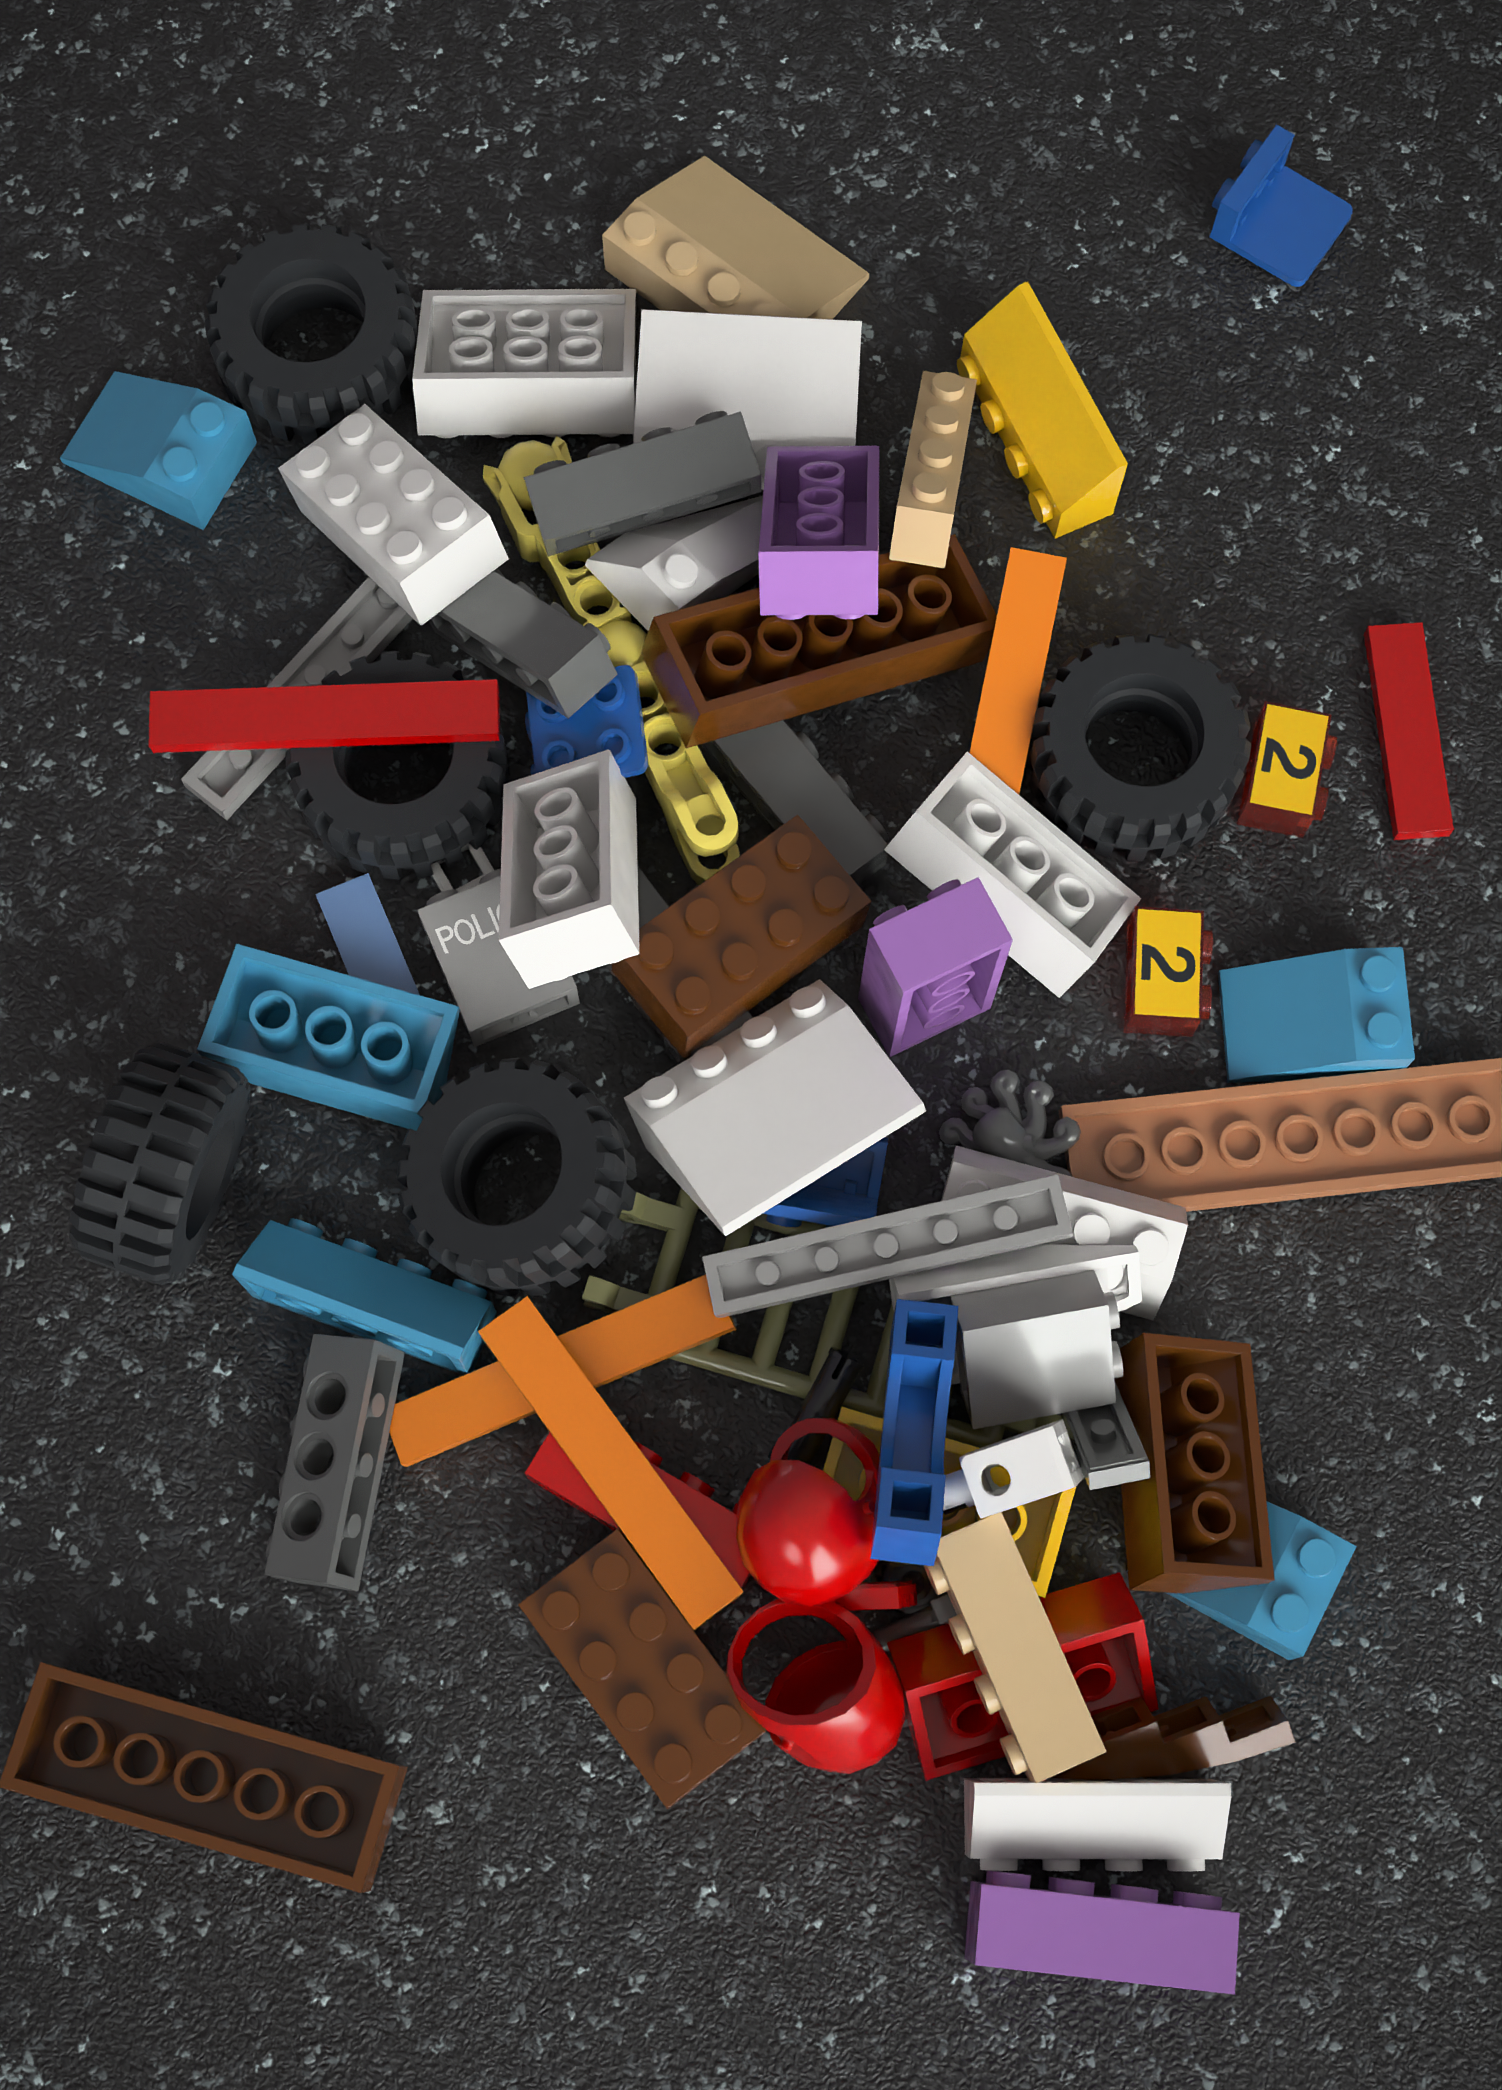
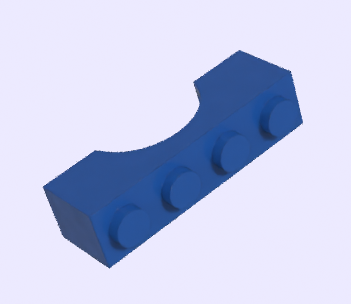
M903 1299L896 1300L890 1334L870 1559L934 1566L942 1534L946 1475H944V1450L949 1396L955 1360L958 1306Z

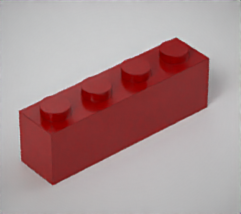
M549 1432L525 1471L527 1478L612 1531L618 1529L622 1536L626 1538ZM634 1441L740 1588L743 1589L751 1574L743 1565L735 1536L738 1503H735L730 1511L710 1499L715 1491L711 1486L687 1472H683L680 1479L675 1478L659 1468L663 1461L662 1457Z

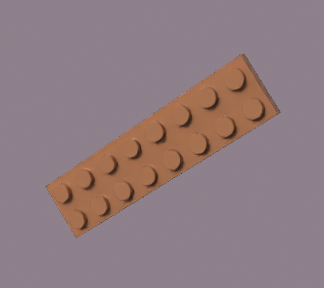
M1502 1058L1063 1105L1059 1109L1060 1119L1069 1117L1077 1121L1081 1130L1079 1140L1074 1146L1065 1151L1067 1170L1072 1173L1073 1177L1185 1207L1186 1212L1502 1177Z

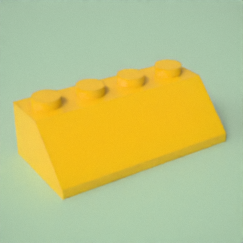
M1029 282L1018 285L964 334L961 356L957 359V368L961 377L977 379L975 391L982 402L980 408L984 423L992 434L998 432L1006 447L1004 454L1009 470L1015 478L1022 477L1030 492L1028 496L1029 504L1035 518L1040 524L1046 522L1056 539L1113 514L1128 463Z

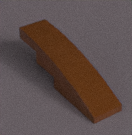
M1205 1696L1156 1716L1152 1715L1143 1698L1139 1697L1091 1716L1106 1749V1753L1050 1778L1116 1780L1173 1775L1236 1762L1295 1743V1739L1287 1718L1271 1696L1221 1715L1217 1714Z

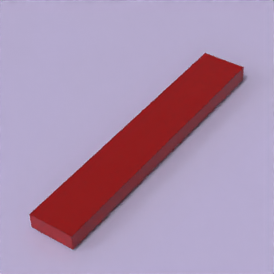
M497 679L150 691L149 747L153 753L500 741L499 685Z

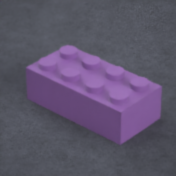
M879 446L767 447L758 550L760 615H775L786 620H795L806 615H834L841 619H857L864 615H878Z
M979 877L964 884H961L958 879L946 882L928 894L927 898L929 901L910 910H907L905 905L894 907L878 916L873 921L874 927L869 929L858 999L889 1058L991 1009L1013 939Z
M987 1871L986 1882L971 1881L964 1959L974 1965L1235 1994L1240 1913L1223 1910L1222 1897L1174 1891L1173 1903L1158 1902V1890L1111 1884L1110 1896L1094 1895L1095 1883L1055 1877H1049L1048 1889L1030 1888V1875L1002 1871Z

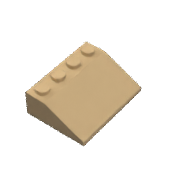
M703 156L637 197L602 235L605 270L629 288L636 289V293L655 307L665 311L833 319L869 279L867 271L706 156Z

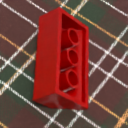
M1120 1572L1046 1594L1045 1598L1039 1596L1091 1716L1139 1697L1143 1698L1150 1712L1159 1709L1144 1619ZM949 1624L887 1642L892 1666L903 1686L905 1716L926 1781L1005 1757L1000 1739L1009 1734L999 1711L990 1715L986 1711L974 1683V1678L983 1674L973 1651L962 1654Z

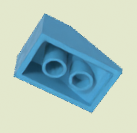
M114 371L60 459L63 464L204 530L257 441L247 412L198 388Z
M1403 947L1342 949L1223 969L1218 972L1227 1083L1293 1081L1407 1068L1415 1059Z
M1267 1502L1275 1581L1267 1584L1194 1593L1167 1594L1285 1659L1292 1660L1304 1656L1357 1546L1302 1516Z

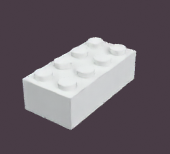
M366 404L345 417L341 422L278 468L300 511L421 626L509 559L490 515Z
M609 749L503 784L499 942L529 989L552 981H559L568 976L606 964L616 963L639 954L636 797L626 779L621 775L620 768Z

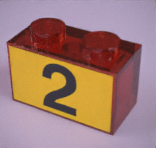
M1264 702L1254 723L1250 757L1246 768L1237 825L1303 838L1313 820H1322L1328 798V788L1320 786L1322 769H1330L1337 745V737L1328 735L1331 714Z
M1134 907L1127 923L1124 1033L1192 1037L1200 1025L1201 1019H1209L1212 990L1211 985H1202L1203 964L1209 965L1211 962L1213 934L1211 930H1203L1204 911Z

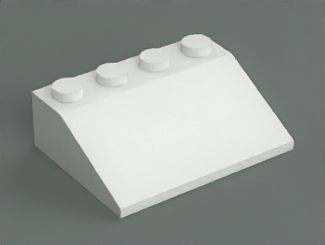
M636 289L423 290L412 378L418 435H435L440 438H453L458 435H490L496 438H505L512 435H545L548 437H556L557 435L562 437L567 434H598L603 437H614L620 434H634L636 403Z
M642 309L633 444L642 442L641 438L645 434L659 428L670 427L675 432L694 426L697 419L712 412L725 411L730 415L741 411L761 472L762 490H764L767 447L855 446L862 321Z
M820 979L807 987L797 990L788 999L760 1016L749 1019L740 1028L712 1045L698 1050L689 1059L664 1074L650 1079L641 1088L624 1097L646 1149L725 1236L926 1112L922 1100L852 1009Z

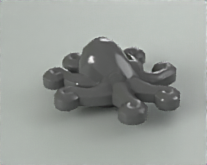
M1009 1069L999 1071L991 1080V1090L1000 1104L998 1108L988 1105L989 1097L986 1091L978 1087L969 1088L963 1094L961 1099L962 1109L968 1116L979 1119L973 1131L960 1118L948 1119L943 1122L939 1130L940 1139L947 1145H958L961 1143L965 1148L1071 1177H1073L1071 1172L1063 1167L1050 1165L1047 1160L1060 1155L1074 1146L1081 1134L1078 1122L1065 1117L1056 1122L1053 1128L1054 1137L1044 1139L1047 1128L1045 1106L1054 1097L1053 1088L1044 1081L1032 1082L1025 1087L1023 1097L1027 1109V1117L1023 1119L1019 1102L1014 1094L1018 1090L1020 1079L1016 1073Z

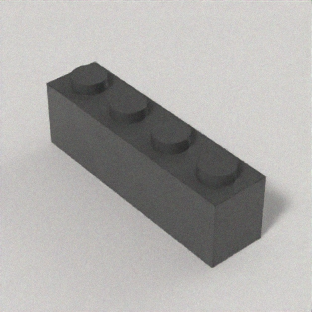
M725 411L712 412L696 420L694 426L675 432L670 427L659 428L645 434L641 438L642 442L622 448L618 444H607L590 451L586 459L566 464L563 460H555L538 466L534 470V474L524 477L547 556L556 555L761 492V472L741 411L730 415Z
M498 568L428 620L436 634L568 719L618 675L607 653L611 646L607 638L596 626L591 623H587L585 626L573 620L561 605L556 602H552L550 605L537 597L528 585L521 581L517 584L512 583L503 576Z
M782 720L701 744L773 832L798 814L857 885H860L886 865L888 853L884 849L888 845L887 842H889L886 830L873 815L863 816L852 802L854 796L848 784L836 772L830 775L816 760L819 758L817 749L802 731L794 733Z

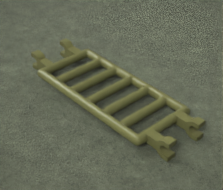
M682 1188L679 1191L675 1205L651 1199L636 1192L633 1210H622L619 1217L621 1221L642 1224L667 1232L648 1293L644 1294L620 1287L612 1282L589 1275L582 1296V1300H585L584 1306L603 1312L614 1313L674 1288L698 1209H700ZM761 1214L727 1235L722 1252L749 1246L754 1226L786 1234L790 1237L824 1229L826 1225L802 1221V1225L799 1227L779 1226L766 1220L767 1214ZM859 1286L833 1292L809 1375L774 1365L793 1301L766 1308L752 1358L718 1349L720 1336L669 1357V1359L805 1399L829 1355L828 1351L830 1348L835 1347L841 1350ZM892 1303L867 1390L862 1392L851 1388L841 1406L882 1419L890 1334L894 1317ZM955 1384L951 1385L949 1404L951 1401ZM1054 1414L973 1429L970 1423L947 1417L945 1438L982 1448L1002 1441L1005 1430L1021 1434L1062 1418L1060 1415Z

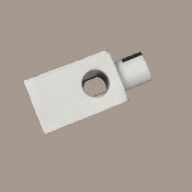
M1063 1419L961 1456L959 1460L962 1469L946 1475L943 1514L948 1515L975 1505L980 1518H985L1076 1487L1084 1476ZM998 1465L1003 1466L1009 1472L1011 1483L1002 1487L997 1486L991 1478L990 1469Z

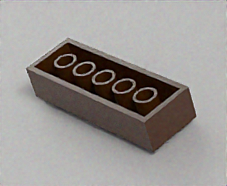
M955 534L950 535L945 568L890 560V552L879 555L878 615H864L857 619H841L834 615H806L795 620L781 619L775 615H760V590L757 588L653 617L641 650V655L685 748L983 662L991 647L997 615Z
M40 1662L0 1779V1788L355 1892L364 1893L371 1891L408 1767L57 1665Z

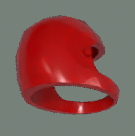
M806 1418L795 1423L778 1438L772 1450L770 1462L754 1471L738 1501L735 1536L743 1565L764 1590L787 1604L815 1606L833 1602L852 1592L871 1574L879 1561L870 1559L880 1454L874 1443L853 1426L833 1418ZM809 1433L829 1434L846 1443L860 1459L865 1470L866 1482L860 1497L854 1501L849 1496L847 1490L823 1470L799 1460H787L789 1448L793 1442Z
M777 1599L760 1607L739 1627L727 1654V1678L742 1708L769 1732L773 1743L784 1752L808 1767L828 1772L851 1774L876 1764L897 1745L905 1721L903 1686L880 1642L856 1615L835 1602L815 1606L787 1604L781 1599ZM812 1615L830 1623L844 1636L846 1641L842 1640L819 1645L795 1658L775 1678L765 1705L749 1695L743 1683L742 1659L750 1640L767 1624L787 1616Z

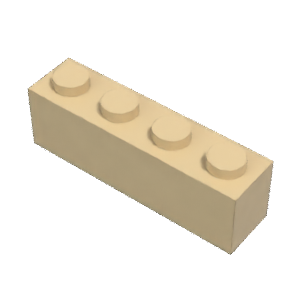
M923 371L897 503L890 560L945 568L977 379L961 377L951 372L934 373Z
M1002 1512L941 1537L934 1566L924 1565V1568L936 1594L939 1595L947 1591L957 1615L948 1619L951 1631L963 1655L971 1651L974 1653L983 1674L974 1678V1683L988 1714L999 1711L1009 1735L1001 1738L1000 1743L1013 1773L1017 1775L1025 1771L1028 1781L1038 1783L1106 1753L1103 1742Z

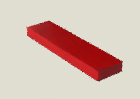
M1423 622L1368 626L1364 632L1393 840L1448 837L1454 828Z

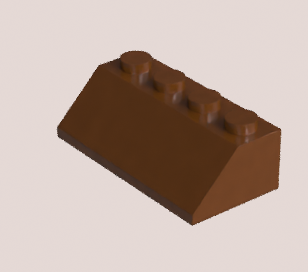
M1142 1333L1119 1348L1123 1363V1377L1114 1378L1150 1464L1149 1479L1121 1484L1129 1590L1185 1594L1267 1584L1275 1581L1250 1343Z

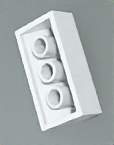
M968 751L884 849L932 891L952 880L958 879L961 884H964L979 877L1013 939L1008 955L1059 998L1095 963L1141 900L1136 893Z
M956 1146L941 1201L1059 1174L1073 1237L1044 1244L1136 1245L1139 1252L1142 1302L1120 1312L1154 1320L1171 1284L1188 1227L1185 1207Z
M964 1778L965 1855L970 1859H980V1870L986 1871L1018 1870V1859H1042V1870L1079 1871L1080 1859H1105V1870L1142 1871V1859H1167V1870L1205 1871V1859L1223 1858L1231 1801V1783L1213 1779L1087 1780L1047 1778L1041 1782L1033 1783L1028 1781V1778Z

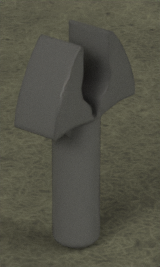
M948 1594L930 1601L931 1605L876 1629L873 1635L880 1642L884 1651H888L887 1642L949 1624L948 1619L957 1614Z

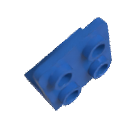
M1276 124L1264 142L1256 139L1251 144L1241 162L1240 168L1243 171L1237 180L1227 178L1216 194L1212 207L1218 211L1210 238L1289 285L1300 287L1305 284L1349 222L1353 209L1345 200L1285 166L1295 135Z
M628 665L614 667L618 675L569 719L526 692L528 712L525 714V724L528 737L532 743L534 757L531 775L608 749L618 764L621 775L624 778L640 775L647 770L648 755L637 673L632 667Z
M882 1138L762 1214H767L766 1220L768 1222L785 1227H799L802 1225V1221L825 1224V1228L875 1217L888 1138Z

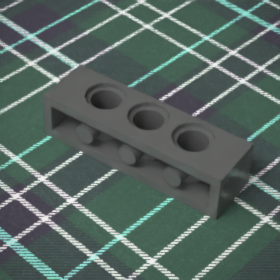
M313 1334L310 1353L307 1355L303 1366L304 1382L298 1412L295 1414L291 1424L292 1441L286 1470L279 1483L280 1500L274 1529L267 1542V1563L264 1575L301 1584L351 1591L359 1590L405 1352L375 1339ZM346 1394L344 1404H343L342 1407L339 1409V1407H340V1402H341L343 1396ZM334 1453L332 1464L328 1468L329 1459L331 1455ZM321 1514V1522L316 1529V1521Z

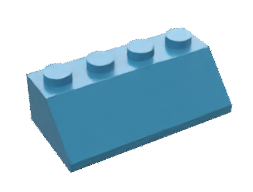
M236 944L197 1051L201 1056L237 1067L250 1084L417 1131L423 1120L417 1115L418 1111L427 1100L434 1105L442 1096L443 1092L440 1087L447 1081L460 1009L456 1005Z
M290 1218L287 1226L270 1220L236 1264L232 1274L233 1277L254 1298L365 1339H375L401 1350L407 1355L461 1375L473 1372L485 1343L478 1331L493 1321L496 1315L493 1303L485 1299L488 1292L481 1287L460 1279H454L452 1287L430 1279L433 1271L425 1266L406 1259H399L396 1267L375 1259L378 1251L366 1244L345 1238L342 1246L321 1239L323 1230L294 1218Z

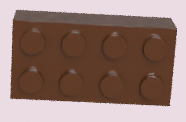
M797 814L639 928V954L612 963L611 971L684 1059L864 925L872 901Z
M618 1529L518 1604L666 1809L676 1804L766 1733L767 1730L742 1708L727 1675Z

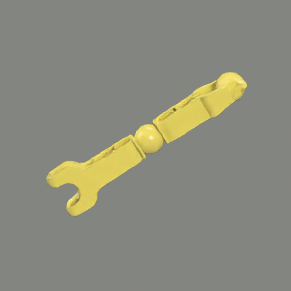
M557 435L551 446L535 440L517 443L504 453L498 468L484 465V483L496 498L521 557L528 562H540L572 619L583 626L587 623L596 626L604 634L611 646L607 653L613 666L628 665L632 667L638 676L640 697H650L655 700V703L651 706L642 708L648 755V768L645 774L662 808L678 852L692 879L700 885L740 856L736 844L739 837L737 815L720 780L708 767L698 746L685 748L641 655L647 634L639 625L632 623L631 613L625 607H622L618 599L585 565L578 569L564 567L572 561H583L586 563L588 558L600 551L597 542L548 557L538 524L531 525L528 523L521 510L522 508L527 511H533L524 477L533 475L534 470L538 466L550 461L563 460L566 464L572 463L567 443ZM598 605L609 608L608 611L600 615H592L586 612L591 607ZM664 743L674 744L679 747L675 753L667 756L658 755L653 752L655 747ZM723 853L727 857L725 864L719 869H708L698 860V855L707 857Z

